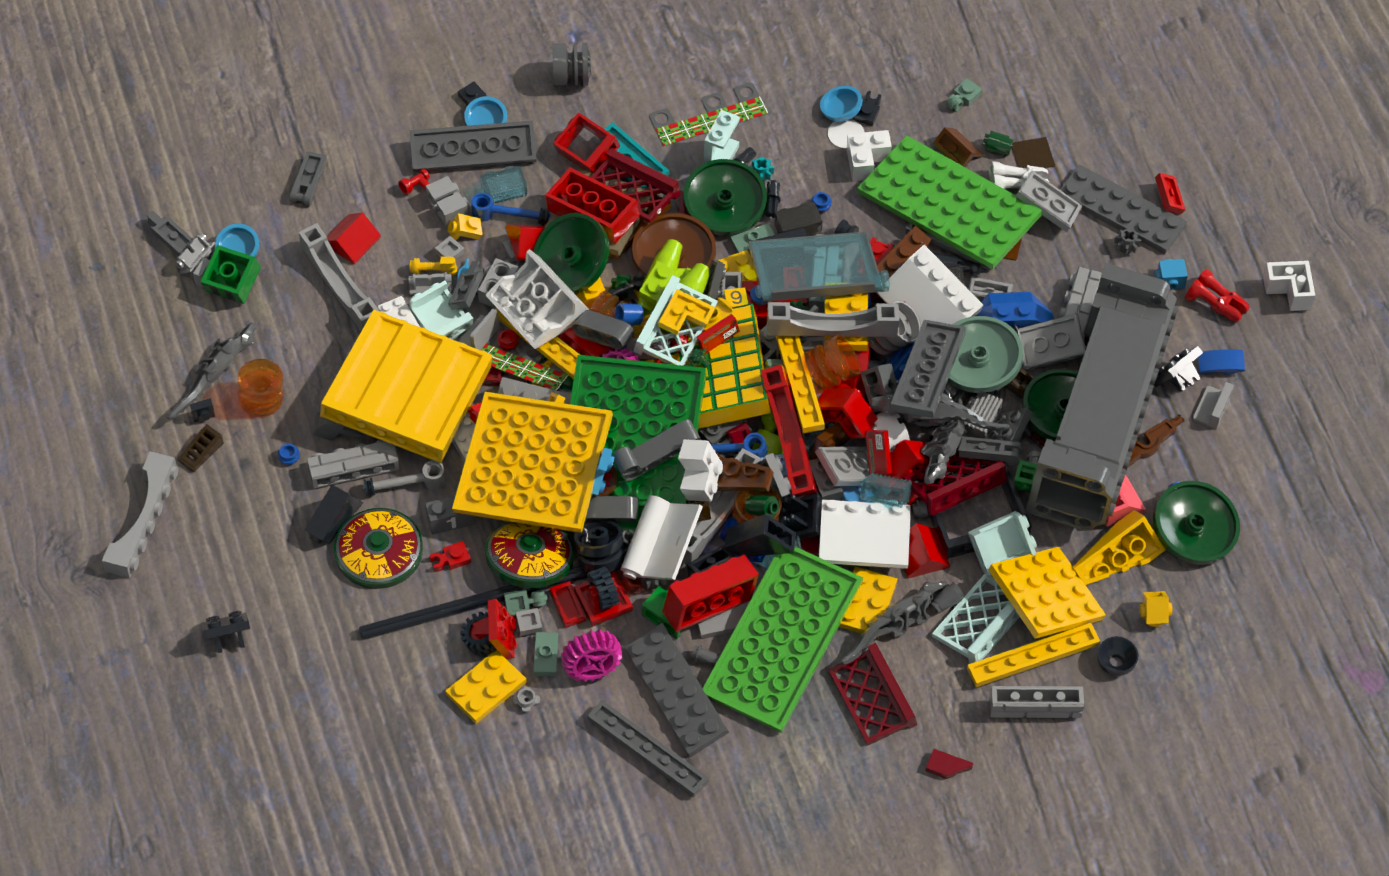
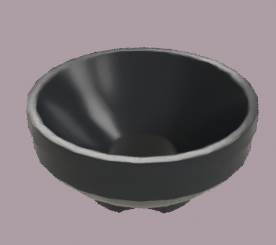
M1110 637L1099 645L1097 651L1098 663L1105 672L1111 675L1121 676L1128 674L1135 668L1138 662L1139 654L1136 646L1124 637ZM1118 657L1122 660L1123 664L1121 666H1113L1110 663V659Z

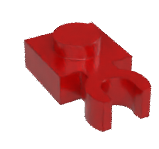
M464 541L443 547V554L433 553L429 556L430 562L439 561L438 564L433 565L434 572L441 571L446 565L452 570L471 563V558Z

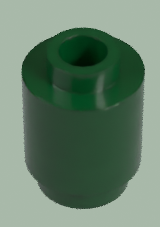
M990 131V134H985L982 145L986 146V151L1004 156V154H1010L1014 139H1010L1008 135Z
M755 494L747 498L745 509L751 516L759 517L767 514L773 518L779 510V504L774 496Z

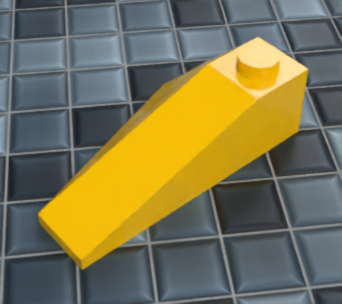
M1133 510L1119 520L1073 566V569L1084 584L1088 585L1108 578L1111 574L1120 571L1125 572L1137 565H1145L1163 553L1165 548L1145 516Z

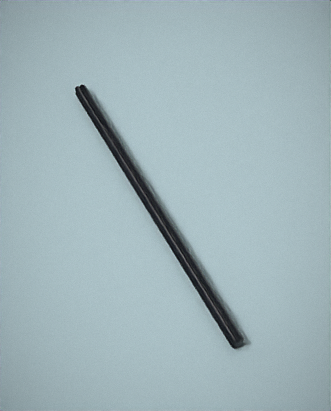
M577 566L571 568L570 572L562 580L549 586L525 588L508 585L359 627V633L362 639L370 638L486 606L489 600L497 599L498 602L504 601V593L526 589L527 594L533 591L544 590L569 581L573 582L587 578L588 572Z

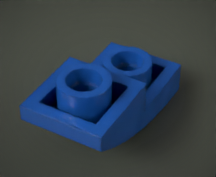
M1243 350L1202 351L1203 353L1198 356L1199 372L1201 375L1215 372H1223L1225 375L1245 371Z

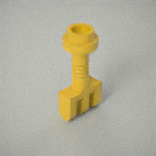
M441 257L440 262L435 263L420 262L419 258L410 260V273H415V275H420V271L442 270V273L447 272L451 276L458 274L454 257Z

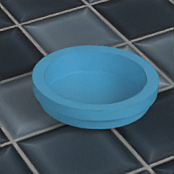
M838 86L824 94L820 101V108L822 114L832 121H847L858 114L863 99L861 93L852 86Z
M489 96L479 97L471 101L464 113L466 126L507 123L508 118L504 104L500 100Z
M232 224L220 231L215 241V249L219 245L256 257L260 242L257 233L251 227L245 224Z

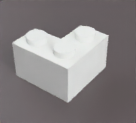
M888 130L847 135L846 149L852 182L864 181L874 171V163L882 162L891 153L892 146Z
M1309 261L1267 263L1263 275L1266 294L1287 293L1290 311L1311 310L1315 291Z
M684 439L678 457L685 468L680 490L687 500L712 502L713 495L717 491L719 474L723 470L722 461H720L709 441Z

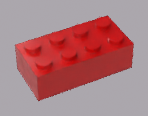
M571 167L545 194L549 212L559 217L569 213L586 214L603 226L609 241L614 244L619 241L640 217L636 199Z
M745 554L737 558H730L723 564L713 565L706 571L694 573L689 578L673 582L668 588L662 613L676 632L751 601L759 574Z

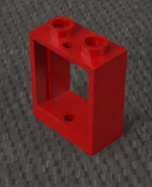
M579 112L570 119L567 127L556 136L553 143L558 153L592 174L605 162L607 153L611 148L617 151L620 147L614 135ZM583 128L603 140L587 161H584L567 149Z

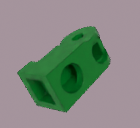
M1020 460L1015 477L1017 491L1030 493L1037 464Z

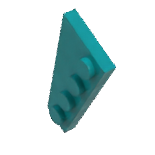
M612 122L605 128L606 131L617 138L620 147L617 149L618 152L666 176L670 175L669 170L615 123ZM625 177V179L627 180V182H632V181H633L632 178H630V177Z

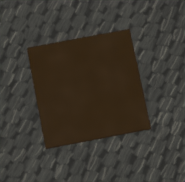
M1046 137L1013 142L1012 149L1019 168H1026L1027 165L1042 168L1055 167Z

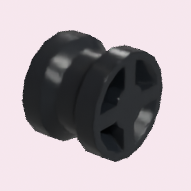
M843 219L838 224L834 234L859 232V227L856 225L851 226L847 220Z

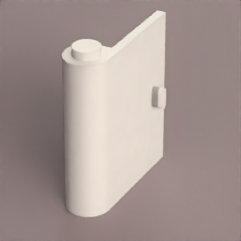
M649 495L621 566V571L624 572L623 575L633 580L636 577L675 580L703 506L669 503L660 497Z

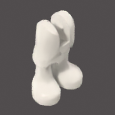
M991 162L989 166V180L1003 189H1020L1031 170L1045 180L1048 177V170L1029 165L1026 168L1004 165L1000 162ZM1004 176L1022 177V179L1010 178V177H1004Z

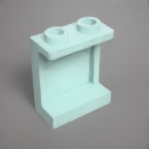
M723 110L720 111L704 140V163L716 159H733L739 148V141L733 140L730 137L740 121L739 116Z
M446 281L433 284L429 290L423 293L415 294L409 301V309L421 327L453 340L467 332L473 325V317L469 312L465 314L462 309L452 310L449 307L448 303L452 295L447 289L448 284Z
M1014 511L968 532L981 569L986 575L991 576L988 568L993 563L1028 554L1036 555L1035 548L1037 544L1034 537L1029 535L1027 530L1029 523L1025 515L1022 516Z

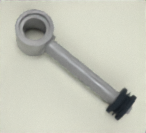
M431 460L424 464L422 468L423 473L373 482L372 478L368 481L363 479V491L366 492V496H369L368 494L371 495V493L375 495V490L424 482L426 487L431 490H439L446 483L444 466L442 463Z

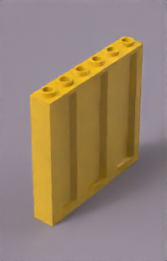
M373 310L321 403L320 416L441 463L491 368L493 355L470 347L465 343L449 339L444 335L428 331L426 328L415 326L405 320L389 316L384 312Z

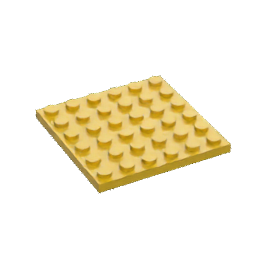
M485 392L453 503V512L582 533L592 496L599 457H601V450L606 443L613 416L612 411Z

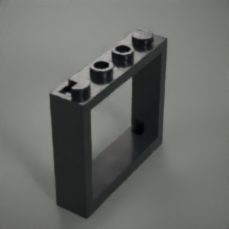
M1006 465V483L1001 484L1012 512L1016 511L1027 518L1029 523L1027 530L1030 535L1031 523ZM953 472L948 474L947 476L957 477L958 473ZM962 473V476H961V477H966V476H969V475H971V474H964V473ZM934 481L932 484L939 485L940 481ZM944 482L943 486L949 485L951 482ZM925 490L926 494L933 492L930 490ZM929 513L947 559L975 552L969 535L949 539L940 514L937 513L932 516Z

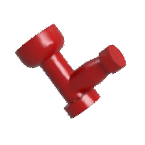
M421 169L419 174L411 179L403 178L399 180L398 185L405 195L410 194L413 191V186L418 183L426 190V185L430 184L427 181L430 179L427 170Z

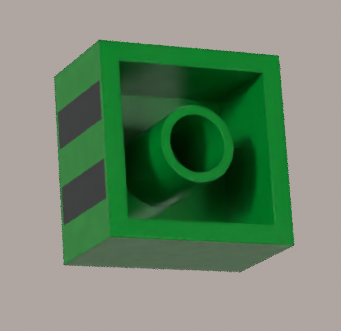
M217 245L200 282L208 293L245 304L261 266L254 256Z

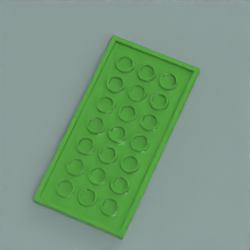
M907 135L857 188L860 195L991 269L998 265L1042 216L1041 209L1024 203L1016 195Z
M795 546L794 552L791 554L775 555L703 687L708 698L782 733L863 582V577Z

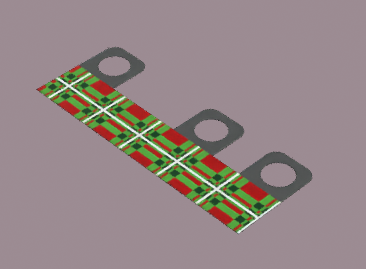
M745 83L734 88L740 103L727 106L720 93H713L702 98L708 113L675 123L668 109H661L652 112L650 119L663 146L709 132L721 110L739 116V122L768 114L754 84ZM749 87L752 89L753 94L750 97H743L740 94V89ZM711 97H717L720 99V105L711 107L707 101ZM659 113H664L668 116V121L666 123H658L655 120V116Z
M497 331L481 349L493 355L492 367L556 391L568 377V374L554 363L550 368L538 364L544 356L541 353L537 357H529L527 351L533 348L530 344L525 347L519 356L488 345L497 334Z

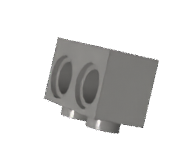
M496 258L493 264L487 267L486 277L478 287L479 302L497 308L486 297V294L502 277L514 275L519 270V266Z

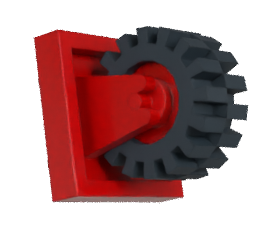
M605 566L587 574L588 581L574 586V591L592 626L633 611V605L628 595L623 591L625 589L615 571L609 572Z
M497 599L489 600L488 612H485V614L478 612L479 616L474 613L472 614L473 619H466L468 624L462 625L464 630L460 631L462 635L461 640L470 651L479 656H483V653L489 655V650L495 652L497 649L507 660L515 658V649L517 648V642L514 637V629H516L515 618L507 612L505 606H502Z

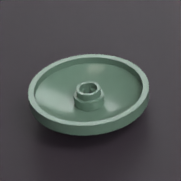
M987 316L968 317L953 324L966 327V334L948 378L949 383L964 391L985 393L1004 387L1016 377L1023 362V346L1020 337L1011 326L999 319Z

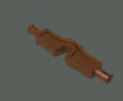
M1178 414L1171 421L1165 419L1144 433V439L1149 445H1144L1136 440L1128 467L1139 459L1154 455L1159 450L1161 443L1175 434L1176 427L1184 422V418Z

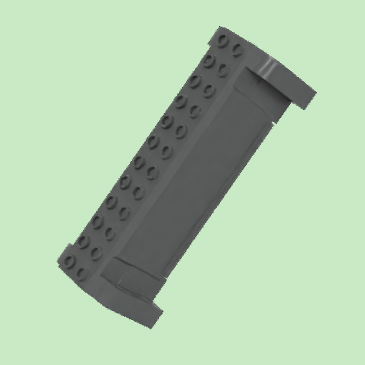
M1105 263L1084 336L1090 337L1056 441L1047 439L1042 449L1026 513L1085 531H1091L1095 526L1105 524L1107 516L1113 515L1154 387L1153 385L1164 356L1163 352H1165L1178 311V308L1174 307L1177 298L1170 291V285L1166 281Z

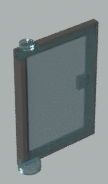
M867 231L755 240L748 243L758 281L756 295L757 298H762L763 301L889 291L888 271H878Z

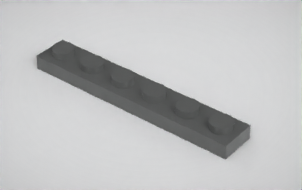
M603 700L587 715L588 721L692 797H695L708 783L709 777Z

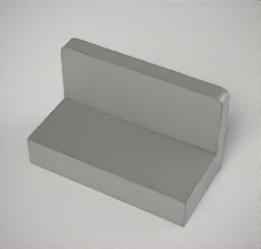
M492 309L487 316L480 315L458 342L481 350L500 328L497 310Z
M1226 382L1223 390L1207 386L1193 416V421L1217 430L1231 398L1234 385Z

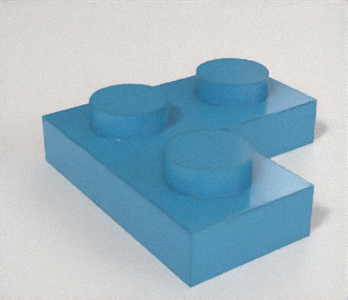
M603 448L601 450L592 496H598L599 493L604 491L606 481L603 480L605 472L611 470L614 457L611 456V449Z

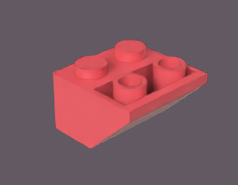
M1126 475L1113 515L1107 516L1106 527L1116 524L1133 510L1140 514L1146 512L1143 503Z

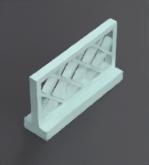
M672 275L637 339L633 352L640 355L644 352L667 364L684 366L697 342V336L702 333L704 327L697 326L691 328L686 319L684 323L687 329L679 331L678 335L673 333L662 335L658 323L676 289L713 307H716L718 301L679 283L680 278ZM689 334L692 340L691 343L682 345L679 336ZM675 337L678 346L668 348L665 340ZM661 341L663 350L660 351L650 348L652 343ZM680 350L683 357L681 362L673 359L670 353Z
M984 574L934 630L932 637L967 657L971 664L983 660L1020 616L1010 601L1000 602L999 595H1004V592L992 576ZM988 582L995 587V590L982 592L981 588ZM996 596L997 603L984 605V597ZM981 598L982 605L969 607L968 602L971 599ZM999 609V613L997 616L987 617L986 610ZM983 611L984 618L971 620V612ZM967 613L968 620L955 622V617L958 614ZM972 625H986L984 631L973 633ZM970 626L971 633L957 634V628ZM954 628L955 636L945 637L941 634L946 629ZM972 639V644L966 649L959 645V641Z

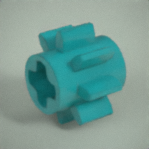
M763 157L756 160L752 159V166L750 167L759 174L763 182L771 180V174H774V166H771V160Z

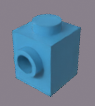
M1165 259L1159 261L1158 268L1154 270V277L1166 281L1170 285V290L1185 288L1188 275L1184 259Z

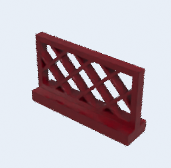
M612 148L608 151L605 162L591 176V178L603 182L605 185V181L618 179V184L609 187L620 190V192H622V189L634 187L635 193L626 195L637 198L639 218L648 223H651L671 199L676 200L680 196L678 181ZM608 167L616 170L614 174L604 175ZM630 177L633 181L621 184L620 178ZM646 185L650 190L638 192L637 186ZM660 193L666 195L663 199L654 200L653 196ZM651 195L652 201L640 203L639 197ZM648 207L654 208V210L649 215L643 213L641 209Z
M959 452L949 457V461L946 464V474L947 472L958 473L957 477L945 474L943 479L936 480L940 481L939 485L914 482L913 480L924 479L927 466L903 477V482L927 505V511L933 516L1006 483V465L1001 461L959 457ZM958 462L961 463V466H951L950 464ZM965 464H976L977 466L976 468L965 467ZM981 465L988 466L984 469H980ZM962 473H964V474H971V475L966 476V477H961V476H962ZM944 482H951V484L943 486ZM925 490H930L933 492L926 494Z
M876 643L868 646V650L848 664L840 663L828 669L867 746L906 727L911 729L917 726L916 717ZM867 658L870 663L868 671L857 669L858 662ZM843 669L851 671L847 681L838 679L835 673ZM854 673L865 675L862 685L851 682ZM869 677L879 679L880 683L877 690L866 687ZM849 687L860 690L857 700L847 697L846 694ZM864 691L875 694L872 704L861 701ZM879 695L889 698L890 701L887 708L876 705ZM859 705L870 708L867 718L857 716L856 712ZM874 710L885 713L882 723L871 720ZM889 714L898 716L901 721L894 726L886 724ZM868 724L880 727L878 733L868 737L866 733Z

